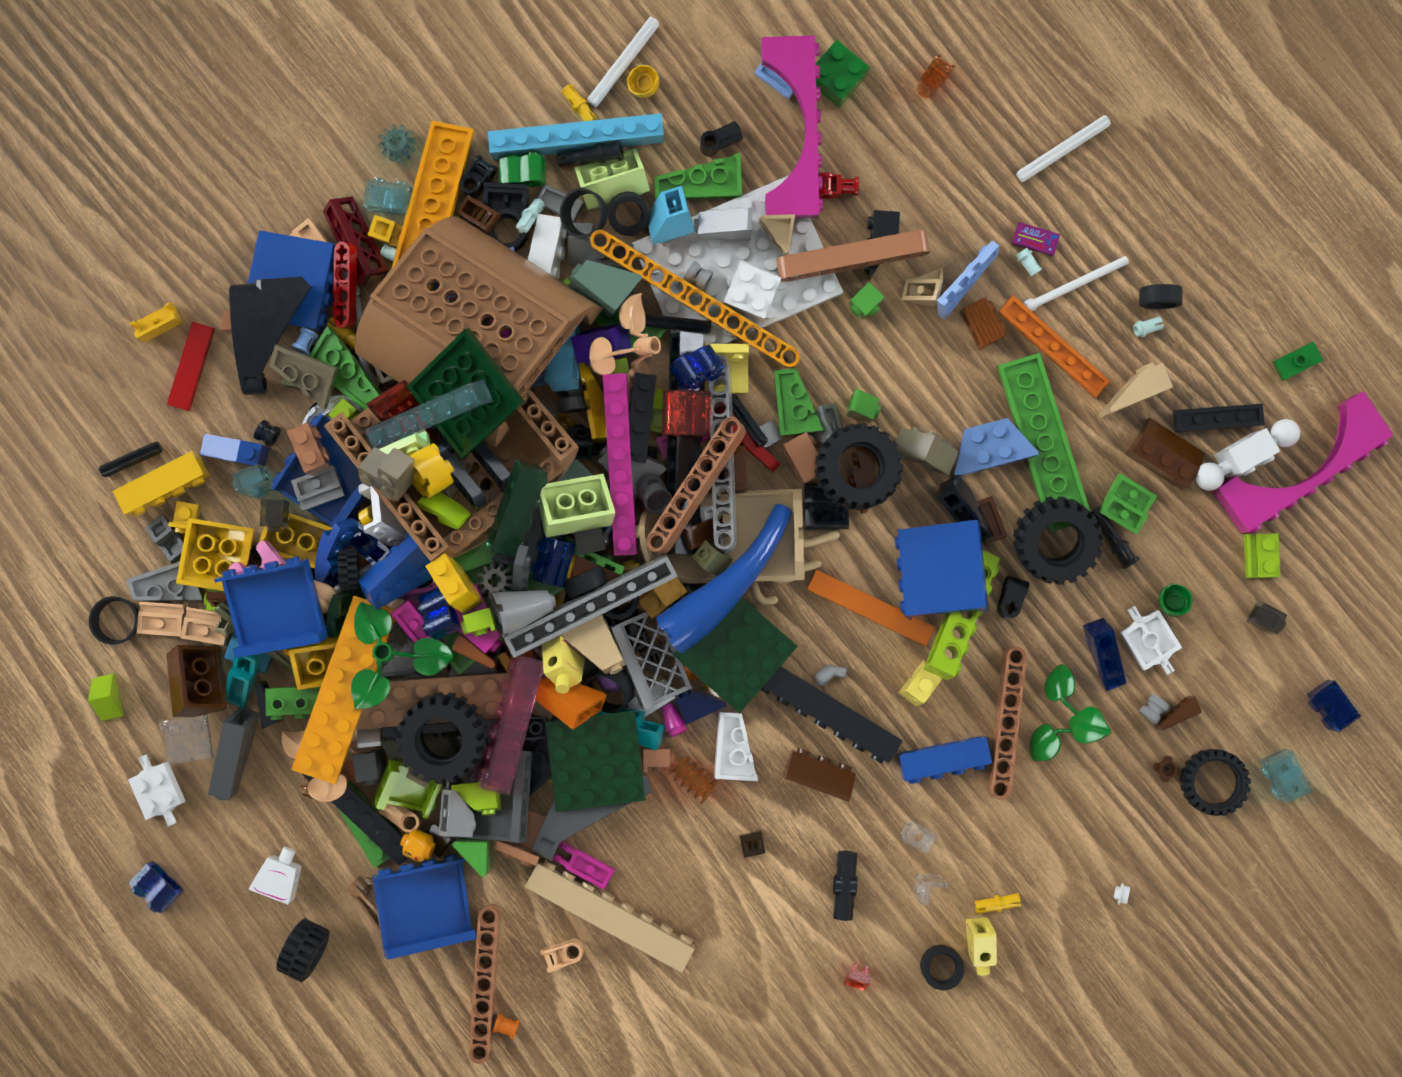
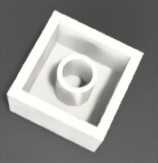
M740 261L723 304L741 315L764 324L779 288L781 278Z

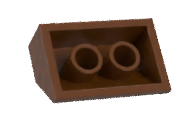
M1148 418L1125 455L1182 490L1189 488L1197 476L1205 453L1153 419Z
M176 645L166 654L173 717H197L227 709L220 646Z
M799 747L797 751L791 750L783 773L785 779L842 800L850 801L856 773L851 771V766L839 763V766L831 764V759L821 755L817 759L809 756L810 751Z

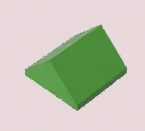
M459 838L452 844L482 878L492 868L493 840Z

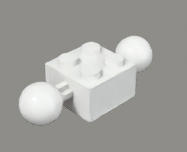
M1290 419L1279 420L1272 426L1271 434L1267 428L1250 433L1215 453L1214 456L1219 464L1211 462L1202 464L1195 477L1197 485L1204 490L1212 491L1222 485L1225 475L1226 477L1233 475L1237 477L1245 476L1255 471V467L1271 462L1275 459L1273 455L1280 452L1278 446L1290 447L1297 443L1301 434L1298 424Z

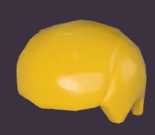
M638 65L631 70L626 79L628 90L638 98H649L659 88L660 80L658 73L648 65Z

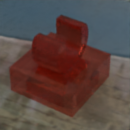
M854 962L851 969L845 975L843 984L865 991L870 985L872 977L867 975L869 967L865 966L863 973L857 971V962Z

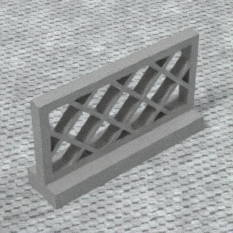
M647 612L609 626L625 660V671L633 683L634 693L643 710L650 709L653 705L692 689L682 663L672 655L676 649L669 642L670 638L665 630L660 632L658 623L655 629L644 625L649 616ZM631 623L640 626L636 637L628 636L624 626ZM643 628L654 632L649 644L638 640ZM657 633L666 638L667 642L664 650L653 646ZM637 642L648 646L644 658L635 655L634 649ZM651 648L662 652L658 664L647 660ZM666 654L673 656L675 660L672 670L661 666ZM645 663L656 666L652 679L645 677L642 672ZM660 668L670 672L666 685L655 681ZM674 674L682 677L685 686L678 689L670 687ZM654 683L665 687L662 696L656 699L653 698L651 693Z

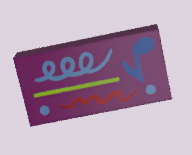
M1018 222L1011 244L1053 257L1060 234Z

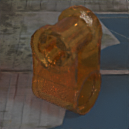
M937 54L918 83V94L924 98L932 97L950 77L956 66H951L941 58L940 54ZM924 82H930L933 87H926Z

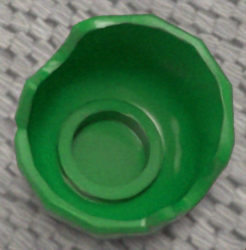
M1173 583L1161 590L1158 602L1160 609L1166 615L1180 617L1190 611L1193 598L1191 592L1185 586Z

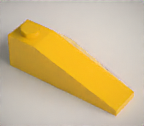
M585 362L579 363L592 439L595 443L606 442L604 394L590 369L585 365Z

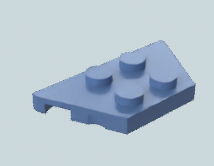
M1008 418L964 429L954 474L955 476L958 474L964 476L1037 457L1039 454Z

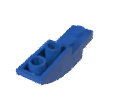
M354 518L335 522L331 530L323 531L315 562L316 581L330 585L333 588L339 584L338 550L348 549L359 525Z

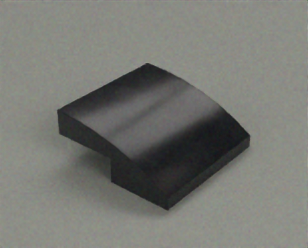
M804 483L805 530L849 529V510L843 506L833 504L832 499H827L824 495V490L822 487L819 488L817 483Z

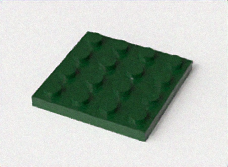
M470 328L464 329L407 385V388L461 459L466 458L525 403Z
M741 597L713 631L687 651L679 653L676 650L672 655L740 714L798 646Z
M635 710L591 716L573 730L561 720L545 722L556 812L646 800Z

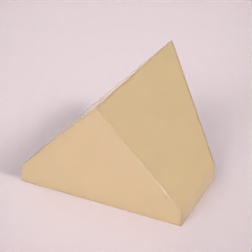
M795 214L761 216L759 218L760 226L783 256L788 255Z
M943 266L913 279H906L901 300L934 308L941 293Z

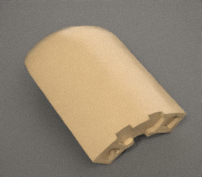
M802 489L735 491L737 546L735 550L727 553L733 559L728 567L749 548L758 536L775 504H782L792 511V515L773 555L755 581L805 580L803 530H799L800 527H803ZM712 492L706 494L700 507L713 506ZM724 492L720 494L719 501H727L729 493ZM645 508L640 517L639 525L635 526L636 538H640V546L647 563L661 556L647 547L646 539L662 513L653 514ZM729 514L723 515L725 524L730 520ZM727 536L724 538V546L729 545L731 537ZM662 538L657 539L655 542L656 548L662 546ZM667 555L681 583H708L717 577L704 570L692 558L693 555Z

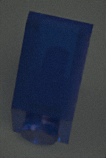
M690 689L678 694L679 698L675 700L686 725L727 706L724 700L696 690L691 692Z

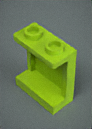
M389 759L374 795L376 809L385 810L386 805L390 804L422 812V817L428 819L430 812L435 810L436 798L438 793H442L444 783L436 784L435 780L432 779L428 786L424 788L406 777L408 767L406 768L402 762Z

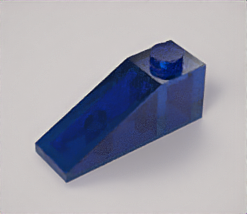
M352 516L359 525L350 545L358 549V552L373 566L378 561L382 562L391 553V547L366 533L362 523Z
M1104 618L1083 625L1086 641L1104 689L1108 691L1127 684L1114 629Z

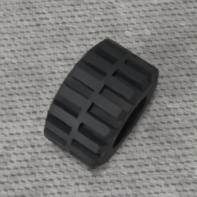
M306 918L302 919L288 936L279 954L276 966L277 971L301 983L305 981L322 957L329 940L330 931Z

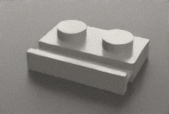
M330 466L312 475L308 474L291 480L301 506V511H307L346 497L335 466Z

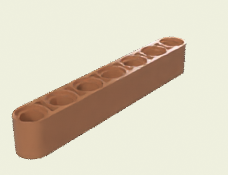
M915 230L778 257L776 263L781 282H789L920 257L929 254L930 250L926 230Z
M728 417L724 419L649 533L646 545L651 551L659 555H664L670 551L745 436V427L737 418ZM738 425L737 431L729 434L730 427ZM720 444H725L724 451L717 453V447ZM713 463L712 469L709 472H705V465ZM700 481V488L692 491L693 484ZM687 500L688 506L686 509L680 510L681 502ZM675 519V526L672 529H668V522ZM662 538V546L656 548L655 542L657 539Z
M1020 647L1006 648L1002 658L991 751L992 764H990L987 785L988 792L999 800L1008 798L1012 790L1027 654ZM1016 650L1020 657L1017 662L1013 663L1010 659V654ZM1014 672L1017 676V681L1011 685L1007 678L1010 673ZM1011 694L1014 697V703L1011 706H1007L1005 698ZM1005 717H1010L1012 720L1009 728H1004L1002 725ZM1003 739H1008L1009 747L1006 750H1001L1000 742ZM1005 761L1007 764L1005 771L998 772V763ZM998 783H1003L1004 791L996 794L995 786Z
M495 904L485 905L478 915L469 1057L476 1064L486 1062L492 1050L501 910ZM492 911L495 915V919L491 921L487 920L484 916V912ZM483 934H491L493 942H485ZM481 957H490L492 960V964H483L481 961ZM485 978L489 980L490 987L485 988L481 986L480 979ZM485 1001L489 1005V1009L482 1010L478 1002ZM484 1024L487 1027V1031L480 1032L477 1029V1025ZM479 1046L483 1047L486 1051V1054H478L475 1048Z

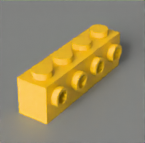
M191 451L113 490V494L124 515L138 517L146 513L145 509L151 506L158 507L166 502L165 499L171 496L178 497L186 492L185 489L204 484V479L210 477L199 453Z

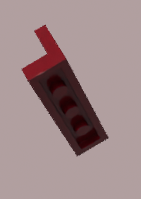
M353 196L330 199L323 213L337 243L341 241L349 242L356 247L357 285H365L372 276L386 274L388 272L387 266L374 239L368 236L369 229ZM349 204L352 214L344 211L341 205ZM351 221L359 225L361 229L360 233L352 229L350 225ZM360 240L368 244L369 251L360 246ZM371 259L376 262L379 268L371 269L368 260Z

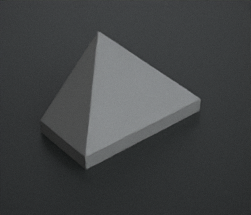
M835 403L822 405L817 408V415L825 431L808 433L821 443H824L834 432L840 428L842 429Z

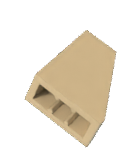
M602 614L561 634L570 645L605 674H616L626 665Z

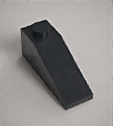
M958 474L941 483L937 498L956 522L978 520L982 542L993 537L994 534L973 492Z

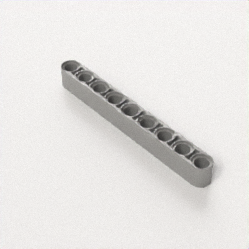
M718 354L712 356L708 361L710 440L724 419L733 417L731 368L727 359ZM717 364H725L721 371L714 370ZM718 385H725L724 391L720 393L715 392ZM719 406L726 407L723 414L716 413V409ZM733 426L730 427L729 434H733ZM720 444L717 447V453L721 449H725V444ZM734 453L722 470L729 472L728 477L723 480L717 478L712 485L714 543L725 553L732 552L737 546ZM728 492V500L720 502V494ZM724 514H729V522L721 524L720 517ZM723 537H731L729 545L721 546L720 541Z

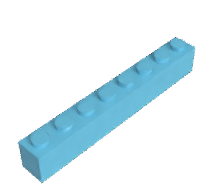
M662 113L488 131L489 151L494 161L505 157L506 154H517L518 157L526 155L527 152H538L541 156L596 148L598 144H616V141H621L623 147L664 143Z

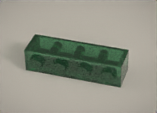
M518 459L515 460L486 541V545L492 552L516 557L519 545L524 546V537L532 525L533 512L539 506L541 490L546 486L548 480V472L541 466Z

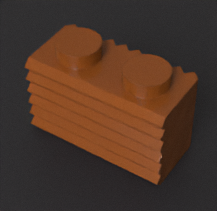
M986 297L962 308L960 311L979 350L1003 339L1007 331L1004 322L1001 319L998 320L995 315L996 307L991 300L988 301Z

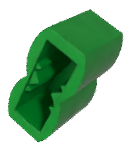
M527 152L526 155L518 157L517 154H506L505 157L499 159L500 183L525 184L528 187L546 185L545 159L538 152Z

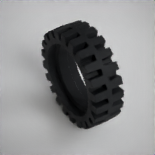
M1219 749L1201 750L1198 754H1193L1191 760L1185 762L1186 767L1181 770L1183 776H1180V781L1182 782L1180 787L1184 792V798L1195 809L1213 816H1225L1228 813L1236 812V808H1241L1243 806L1242 802L1248 799L1246 794L1247 792L1250 793L1251 790L1248 787V784H1251V779L1248 778L1249 771L1245 769L1246 765L1232 753ZM1214 760L1222 761L1229 765L1236 778L1235 790L1231 797L1225 802L1218 804L1207 803L1202 800L1197 794L1194 785L1198 769L1206 762Z

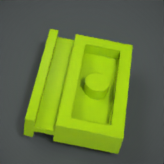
M1279 533L1244 534L1246 578L1280 577Z

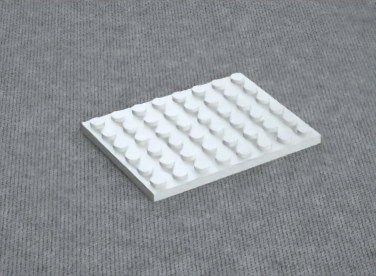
M788 176L707 210L752 208L750 241L698 239V232H693L686 236H680L667 242L653 245L649 235L633 242L634 249L684 279L691 264L694 261L701 264V268L709 269L713 272V276L703 292L723 304L740 261L779 277L776 259L783 255L760 226L759 218L765 215L766 193L779 186ZM699 214L696 215V216L691 217V218H692V222H693V226H694V219H699ZM794 219L788 255L822 249V243L811 219ZM639 259L642 268H644V261ZM655 270L651 273V278L655 282H661L664 278L661 271ZM835 273L780 282L764 324L744 315L742 316L759 327L766 328L843 294V291ZM673 282L670 285V290L674 294H679L682 292V285L678 282ZM650 285L663 316L707 320ZM691 294L689 301L692 305L697 306L701 303V298L698 294ZM711 305L708 308V313L711 317H718L720 310L717 306ZM729 317L727 320L728 327L736 329L738 327V320L735 317ZM712 322L710 333L683 331L704 334L703 341L705 344H729L738 340V338ZM753 328L747 329L746 336L756 332V330ZM669 329L670 332H671V334L676 333V332H679V331H683V330Z

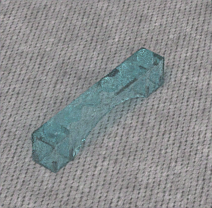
M483 379L464 385L365 429L372 449L374 447L381 449L412 434L488 404L493 400Z

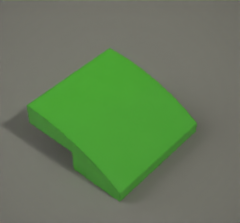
M1118 473L1103 501L1100 513L1137 535L1148 518L1146 513L1157 495Z

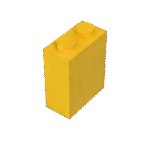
M444 553L425 566L448 604L460 612L466 614L484 602L461 564Z

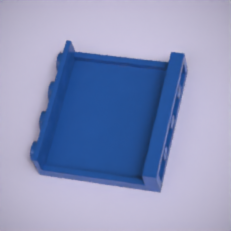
M259 230L248 284L260 279L302 276L312 288L288 325L304 327L323 333L328 323V308L333 301L334 248L336 245L329 242Z
M320 413L319 416H315L310 424L317 426L322 438L320 441L330 454V464L336 467L346 497L309 509L308 511L333 528L335 522L352 519L366 497L359 493L358 486L363 483L359 478L357 467L324 427L331 419ZM294 452V454L291 453L286 458V466L282 472H278L273 478L272 483L274 484L271 488L300 505L291 480L308 474L304 473L296 452Z
M978 520L898 530V537H895V546L900 551V558H897L898 571H901L902 579H899L898 583L900 593L903 592L904 601L900 602L901 613L905 614L908 620H912V617L971 610H979V612L989 611L981 529Z
M298 556L286 559V563L278 564V561H271L265 563V567L257 568V565L244 567L243 571L236 572V569L223 571L222 576L214 579L215 583L222 581L239 645L233 649L235 658L316 644L328 638L309 559L300 560Z
M457 854L444 856L442 861L436 862V859L424 860L422 865L414 866L413 863L400 866V870L392 871L391 868L378 870L377 875H372L385 958L389 960L477 939L476 930L472 928L462 865L465 862L464 858L458 857Z

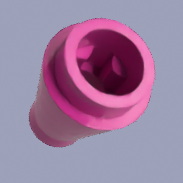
M673 703L661 707L666 733H669L670 737H675L687 731L685 727L687 724Z

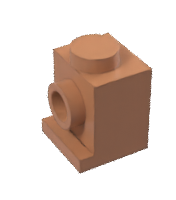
M659 747L657 751L650 748L643 749V772H648L649 767H653V771H666V767L675 766V753H670V747Z

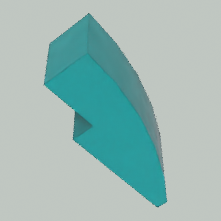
M263 653L239 658L234 656L233 666L229 670L227 677L226 702L243 709L246 707L258 675Z
M624 707L618 712L634 711L635 709ZM635 710L639 745L657 751L664 738L665 725L644 720L645 712ZM601 711V712H599V713L596 714V715L611 714V713H606V712Z

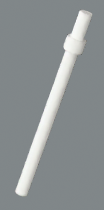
M1124 256L1035 299L1030 298L1024 301L1023 304L1033 312L1037 310L1038 306L1129 264L1128 258Z

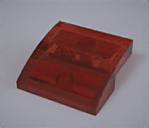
M405 379L366 403L371 412L390 431L399 426V422L406 421L405 415L412 417L413 411L420 413L424 410L407 388L409 383Z
M663 390L662 435L710 436V391Z

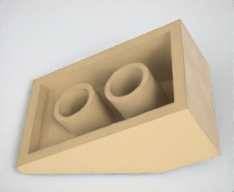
M1152 362L1135 370L1136 375L1129 378L1099 413L1100 418L1173 388L1164 364L1155 365Z

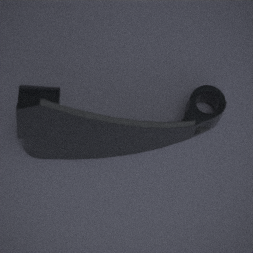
M302 276L255 280L251 284L231 285L229 288L233 347L238 377L244 395L266 394L267 381L263 370L275 345H277L289 322L312 288Z

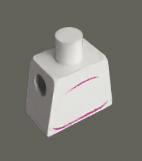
M283 847L280 856L271 855L268 857L249 890L287 905L292 903L296 897L301 872V865L292 862L296 850Z

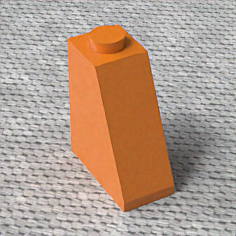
M548 677L541 678L535 686L536 691L533 699L572 730L587 721L591 716L601 712L607 696L604 692L580 683L570 687L567 693H558L555 690L556 684Z

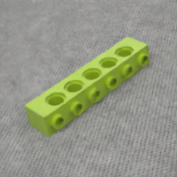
M983 550L988 597L992 590V585H990L992 578L996 577L1000 568L998 566L1000 558ZM979 610L965 611L967 619L962 617L961 612L945 613L924 670L947 681L959 675L962 669L961 659L967 654L970 644H968L969 638L974 635L977 629V624H975L977 617H980L983 613L979 612ZM953 629L959 632V639L954 636ZM946 649L951 651L952 659L946 656Z

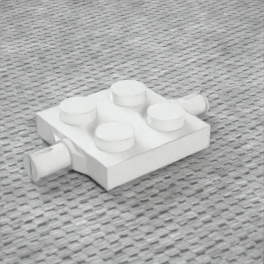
M1136 606L1128 609L1127 611L1134 622L1119 633L1141 669L1145 671L1153 665L1161 664L1166 675L1174 672L1175 669L1168 659L1182 647L1161 612L1156 610L1147 616H1141Z
M147 754L139 757L138 759L143 770L139 775L128 779L145 820L157 815H163L168 827L176 824L177 822L172 810L186 801L169 762L152 766Z

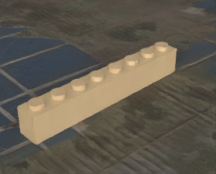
M539 860L525 888L675 970L683 972L695 949V944L692 943L693 940L684 934L679 936L673 933V929L663 923L661 926L653 922L654 919L648 914L642 913L640 915L633 911L634 907L625 902L620 904L614 901L615 897L604 891L600 893L594 890L595 886L587 881L581 883L576 880V876L566 870L561 872L556 869L554 863L548 860H544V862Z

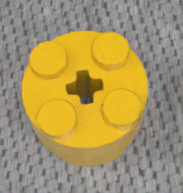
M434 443L410 455L414 459V482L412 484L423 497L427 495V499H429L454 482L451 473L454 472L451 463L448 460L444 461L442 459L440 451Z

